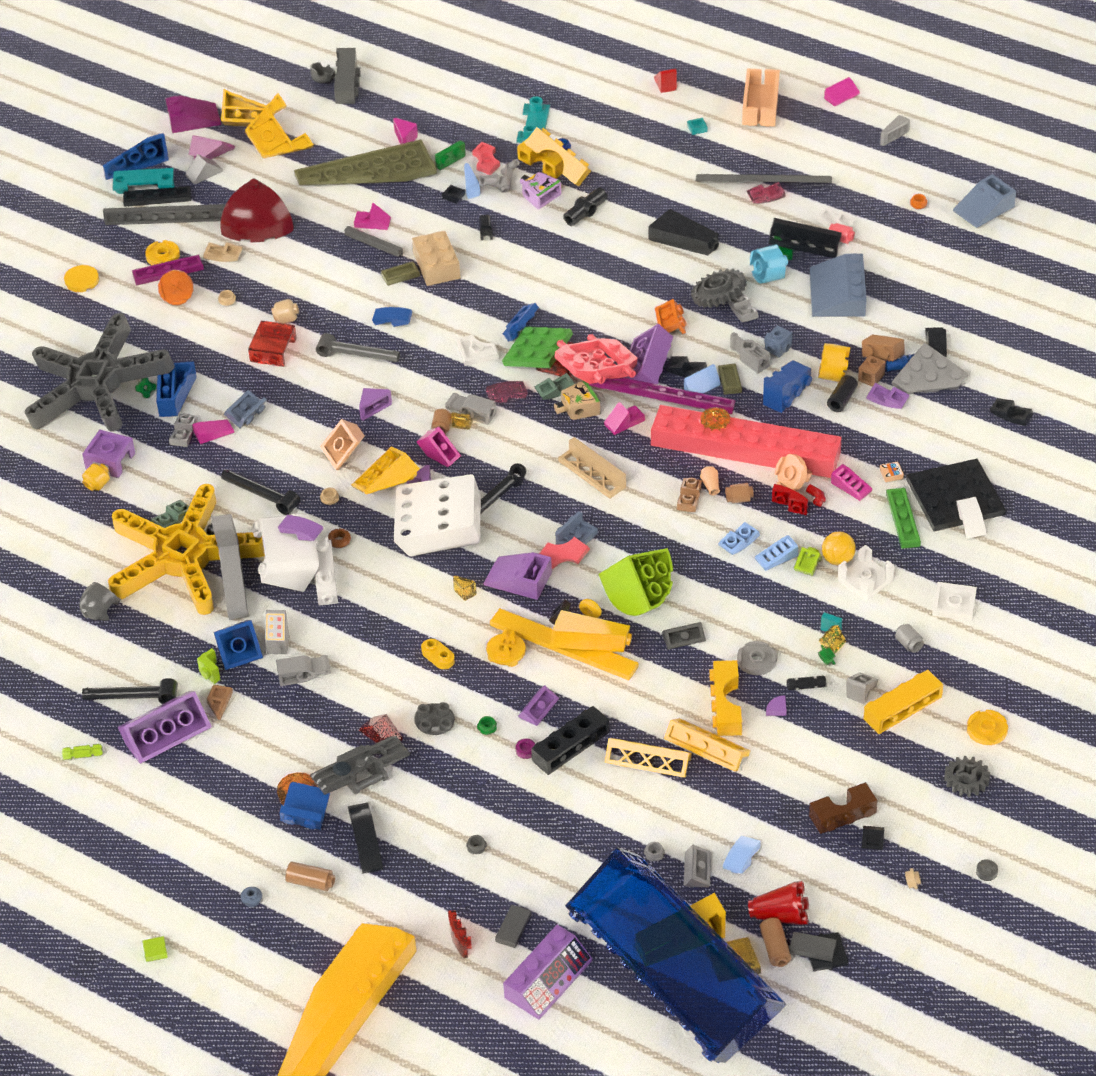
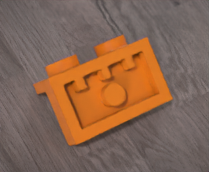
M672 299L655 307L657 322L668 333L679 329L682 334L686 333L685 326L687 324L682 316L684 310L680 304L677 305L675 300Z

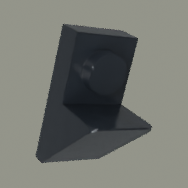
M943 327L925 328L926 344L944 357H947L946 329H943Z

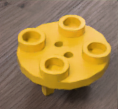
M504 629L502 634L492 637L486 647L490 662L510 667L516 666L518 661L524 657L526 651L524 641L514 631L508 633L507 629Z

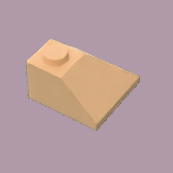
M341 419L320 447L334 468L339 470L365 435L358 425Z

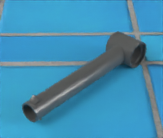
M329 333L321 335L315 349L317 354L322 357L330 356L331 352L393 361V363L399 362L400 352L337 342L336 338Z

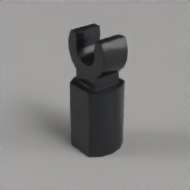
M488 214L480 215V239L482 241L484 236H489L490 240H492L491 218Z

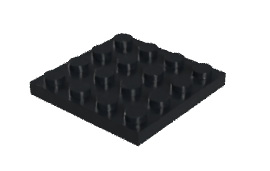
M978 458L907 474L906 480L933 532L963 525V520H960L956 502L958 500L976 497L983 520L1003 516L1006 513L1004 505Z

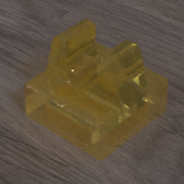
M832 625L822 638H819L820 644L825 648L829 647L833 653H836L846 642L838 625Z

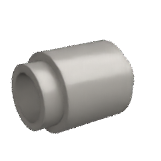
M903 624L897 628L895 638L907 651L916 653L923 647L924 641L922 636L910 624Z

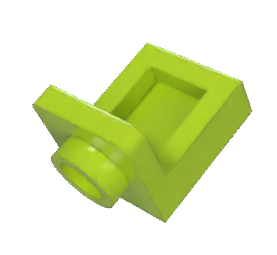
M211 648L201 654L197 661L201 675L206 680L209 679L215 684L220 681L218 666L215 665L217 663L215 650Z

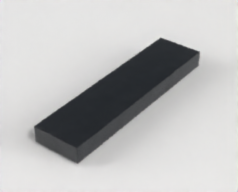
M190 186L123 192L124 207L191 201Z

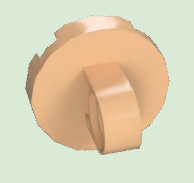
M788 454L786 457H781L776 465L775 475H778L779 481L776 483L798 491L805 482H809L812 472L807 469L805 461L800 456Z

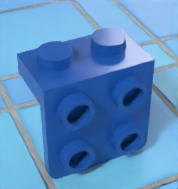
M291 782L285 803L281 805L279 812L280 821L290 825H301L308 829L321 830L330 793L324 795L319 787Z

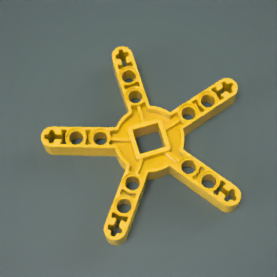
M202 484L198 487L182 523L166 528L125 509H118L113 512L112 520L116 533L148 547L154 552L112 575L108 579L111 592L122 600L163 575L168 574L183 577L199 614L208 615L214 610L212 594L202 572V569L209 561L220 560L215 535H207L204 531L216 505L215 490L211 484ZM252 532L237 533L241 559L265 556L262 536L260 538L254 537ZM180 546L187 548L183 554L177 551Z

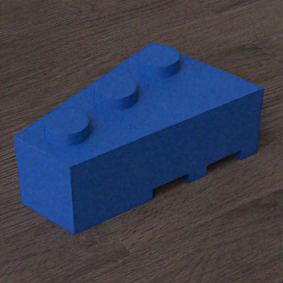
M792 360L782 366L780 372L774 371L772 377L766 376L764 378L763 405L780 413L789 408L792 401L801 395L802 390L811 384V368Z

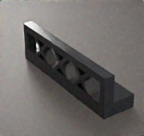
M773 218L768 244H777L780 247L835 258L837 257L841 232ZM773 236L780 237L782 240L773 239ZM808 244H813L816 247H810ZM826 247H827V248H832V249H833V252H832V251H828V250H826L825 248H826Z

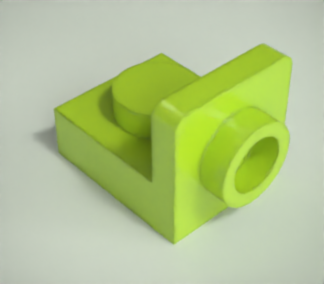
M802 547L794 570L813 576L818 562L822 560L819 551L812 547H808V549Z

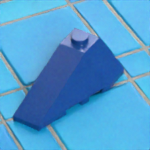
M160 133L148 137L104 164L105 179H112L114 171L141 170L169 161L165 134Z

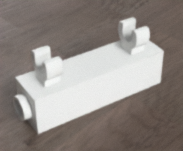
M327 536L324 541H318L316 538L315 542L319 558L318 569L315 573L319 606L337 604L332 543Z

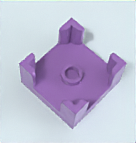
M99 429L82 453L85 469L87 470L93 462L108 465L110 476L119 478L123 472L121 460L126 453L129 454L130 459L135 455L133 438Z

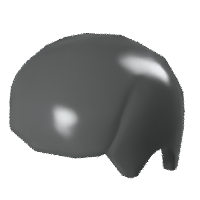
M321 62L310 65L311 78L315 82L321 84L329 83L334 79L335 70L329 64L326 67H323Z

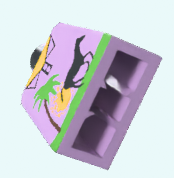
M537 172L531 177L523 175L520 179L524 198L538 210L561 195V181L541 172Z

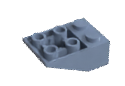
M992 174L979 181L954 207L953 211L978 228L1014 208L1016 191Z

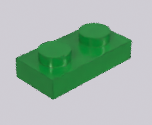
M460 140L435 154L436 168L442 170L465 157V143Z

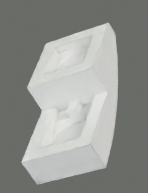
M824 206L815 221L827 227H830L832 223L851 227L856 220L842 210L837 214Z
M976 497L956 501L960 520H963L966 538L986 535L984 520Z

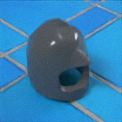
M93 582L82 593L79 607L85 618L94 621H108V608L112 604L118 605L121 599L105 586Z

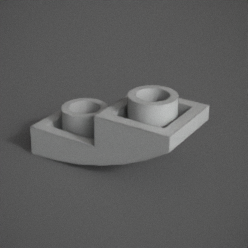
M745 294L737 295V299H731V302H728L734 314L741 322L759 318L758 311L751 306L750 299Z
M179 414L174 423L175 430L169 438L170 445L188 447L194 433L192 424L197 423V416Z

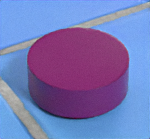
M531 739L519 740L515 746L517 756L522 759L532 758L531 748L535 745V742Z

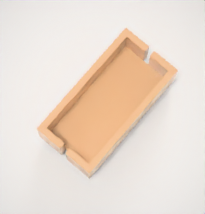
M747 68L742 125L757 126V124H760V126L766 127L775 126L780 70L765 69V82L761 84L762 69Z

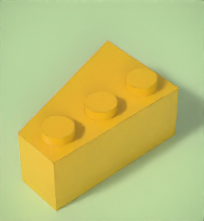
M224 89L221 122L226 126L248 127L257 115L265 109L266 105Z

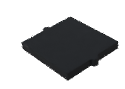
M839 932L825 935L820 933V937L835 939L836 947L832 962L809 957L813 972L848 966V959Z

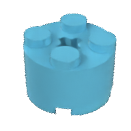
M777 244L758 248L751 252L750 265L754 267V271H752L753 277L758 283H768L785 278L788 259L786 255L782 254Z

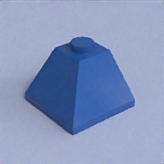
M246 620L213 632L225 670L263 658L252 620Z

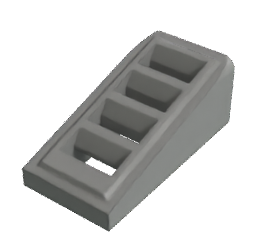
M901 115L897 116L881 132L880 144L885 146L908 133L910 119Z

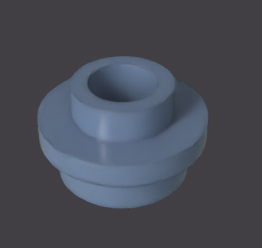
M247 887L241 892V900L248 907L257 906L262 899V892L257 887Z

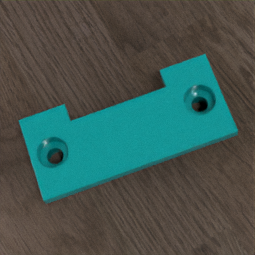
M534 96L530 98L529 104L524 103L522 113L528 116L523 132L518 131L517 143H522L529 138L536 127L541 130L543 128L546 129L550 105L543 104L541 97Z
M174 168L114 171L112 189L118 194H123L124 191L129 190L128 186L158 184V188L175 187L173 180Z

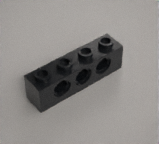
M594 706L582 711L579 716L566 722L563 727L552 732L547 738L537 742L531 748L532 762L547 775L551 774L610 733L609 719Z

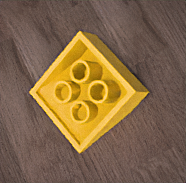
M390 447L351 486L367 495L405 483L408 480L411 481L417 476V471L420 468L405 452Z

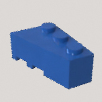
M194 361L174 363L175 367L171 372L157 375L156 402L159 417L178 416L197 378Z

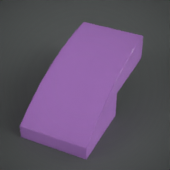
M875 383L866 399L882 406L902 409L910 395L895 387L890 391Z
M287 515L278 526L280 533L296 534L298 540L314 541L323 530V526L303 517Z

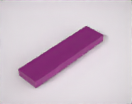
M194 255L132 270V275L137 286L158 281L166 272L171 270H180L188 274L204 270L200 256Z

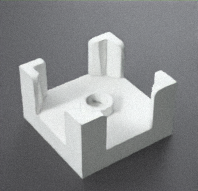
M866 545L859 549L858 561L849 568L846 567V561L839 564L838 581L865 601H868L893 581L894 564L886 561L885 569L872 561V549Z

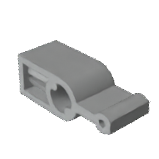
M735 332L730 334V348L740 354L741 362L757 374L770 367V353L752 340H743Z
M452 393L445 404L446 409L458 411L467 419L489 425L496 414L495 401L476 395L464 397L457 393Z
M301 655L276 660L280 686L307 682L316 675H328L331 673L328 655L311 659L308 656Z

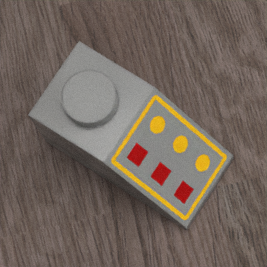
M266 610L265 643L267 654H287L290 635L286 610Z

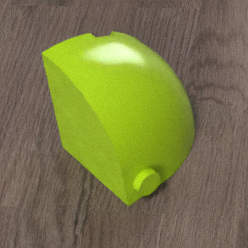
M665 548L626 556L598 575L611 603L626 615L638 616L664 603L666 596L670 594L673 581H671L673 565L669 550Z

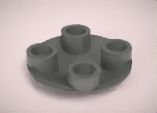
M445 702L420 704L415 713L414 722L416 727L425 734L441 735L453 727L455 717L449 704Z

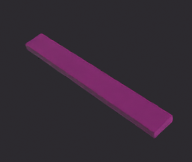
M607 378L603 384H589V386L731 415L733 414L736 402L732 399L628 378Z

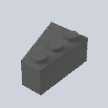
M336 48L335 103L355 104L356 97H359L358 87H360L359 77H361V68L357 66L356 48Z

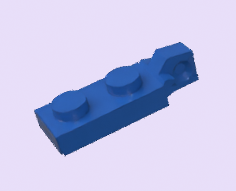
M536 303L523 306L506 325L507 329L502 334L508 342L517 338L518 331L524 329L527 321L535 316L534 313L539 308Z

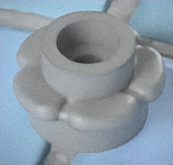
M650 842L644 849V854L649 861H660L664 857L665 850L659 842Z

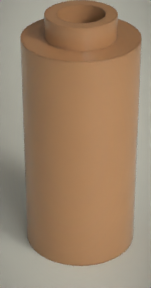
M291 861L286 870L285 880L288 883L328 891L329 888L334 886L335 875H333L332 870Z
M778 918L766 919L760 924V930L770 964L776 967H784L791 960V955L781 921Z

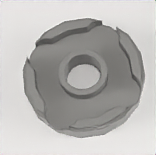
M748 642L738 650V666L748 674L765 675L776 666V651L765 642ZM760 656L761 659L755 660L752 657Z

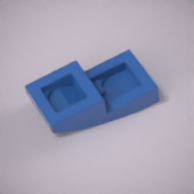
M401 307L376 308L372 321L374 325L391 322L393 327L409 324L413 312L411 309Z

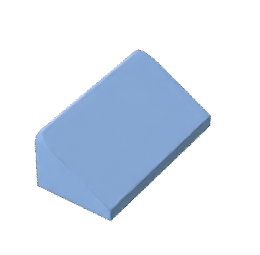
M714 364L684 378V390L704 394L720 386V379Z

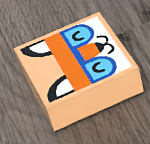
M898 462L880 465V472L885 482L903 479L904 474Z

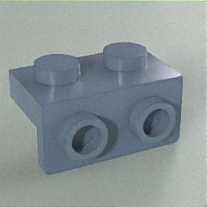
M247 390L225 411L224 415L236 426L242 428L245 424L249 425L253 421L256 413L258 415L262 413L266 407L264 404L267 399L263 397L260 400L251 391Z
M578 511L562 527L556 530V545L565 544L573 537L586 545L598 534V528L585 522L582 512Z

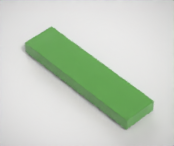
M887 489L886 496L901 549L920 547L921 541L906 489Z

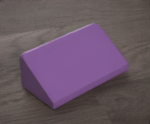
M544 685L532 697L518 717L537 726L558 701L559 697Z

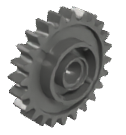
M727 268L725 271H722L720 269L719 272L713 271L712 275L707 274L706 278H701V281L696 282L697 285H694L693 290H691V296L695 305L698 304V307L703 306L705 308L709 306L711 308L714 305L718 307L719 304L725 305V302H731V299H737V295H742L741 291L745 290L747 281L743 272L739 270L735 271L733 268L729 271Z

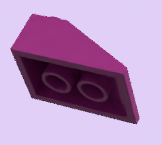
M182 95L165 98L172 133L221 125L216 103Z

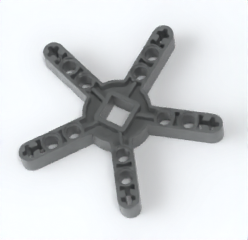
M123 313L114 314L110 318L94 351L84 354L79 358L45 346L37 347L32 351V356L38 368L67 380L28 406L25 410V415L32 428L38 429L79 401L95 400L107 430L110 432L117 431L123 424L111 393L123 382L171 372L175 366L169 352L162 349L117 359L131 331Z

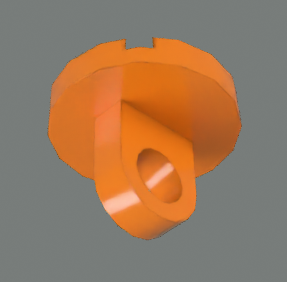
M180 270L166 272L158 284V292L161 298L171 305H181L187 302L194 290L190 276Z

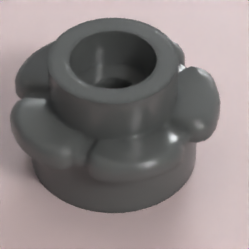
M473 835L468 839L466 847L471 854H481L485 851L487 843L482 836Z

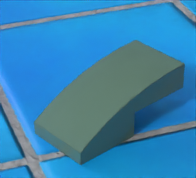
M566 373L554 381L549 377L534 386L541 398L546 400L561 396L562 390L575 383Z

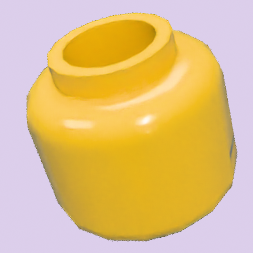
M91 464L82 474V483L91 491H100L110 480L109 469L103 464Z

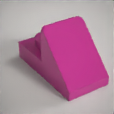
M372 203L370 212L357 211L354 228L388 230L391 216L375 203Z
M619 402L604 421V425L616 435L644 422L645 415L636 405L626 409Z

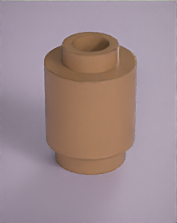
M437 409L433 415L431 428L440 427L446 435L451 424V412L446 409Z
M748 483L733 484L730 487H725L727 502H732V504L750 502V498L753 497V488Z

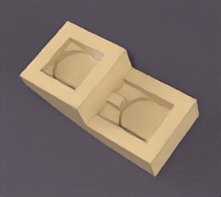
M209 242L203 258L221 262L237 261L243 247L227 242L225 246Z

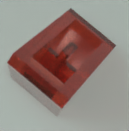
M387 714L374 716L359 728L360 732L376 743L394 735L400 741L403 740Z

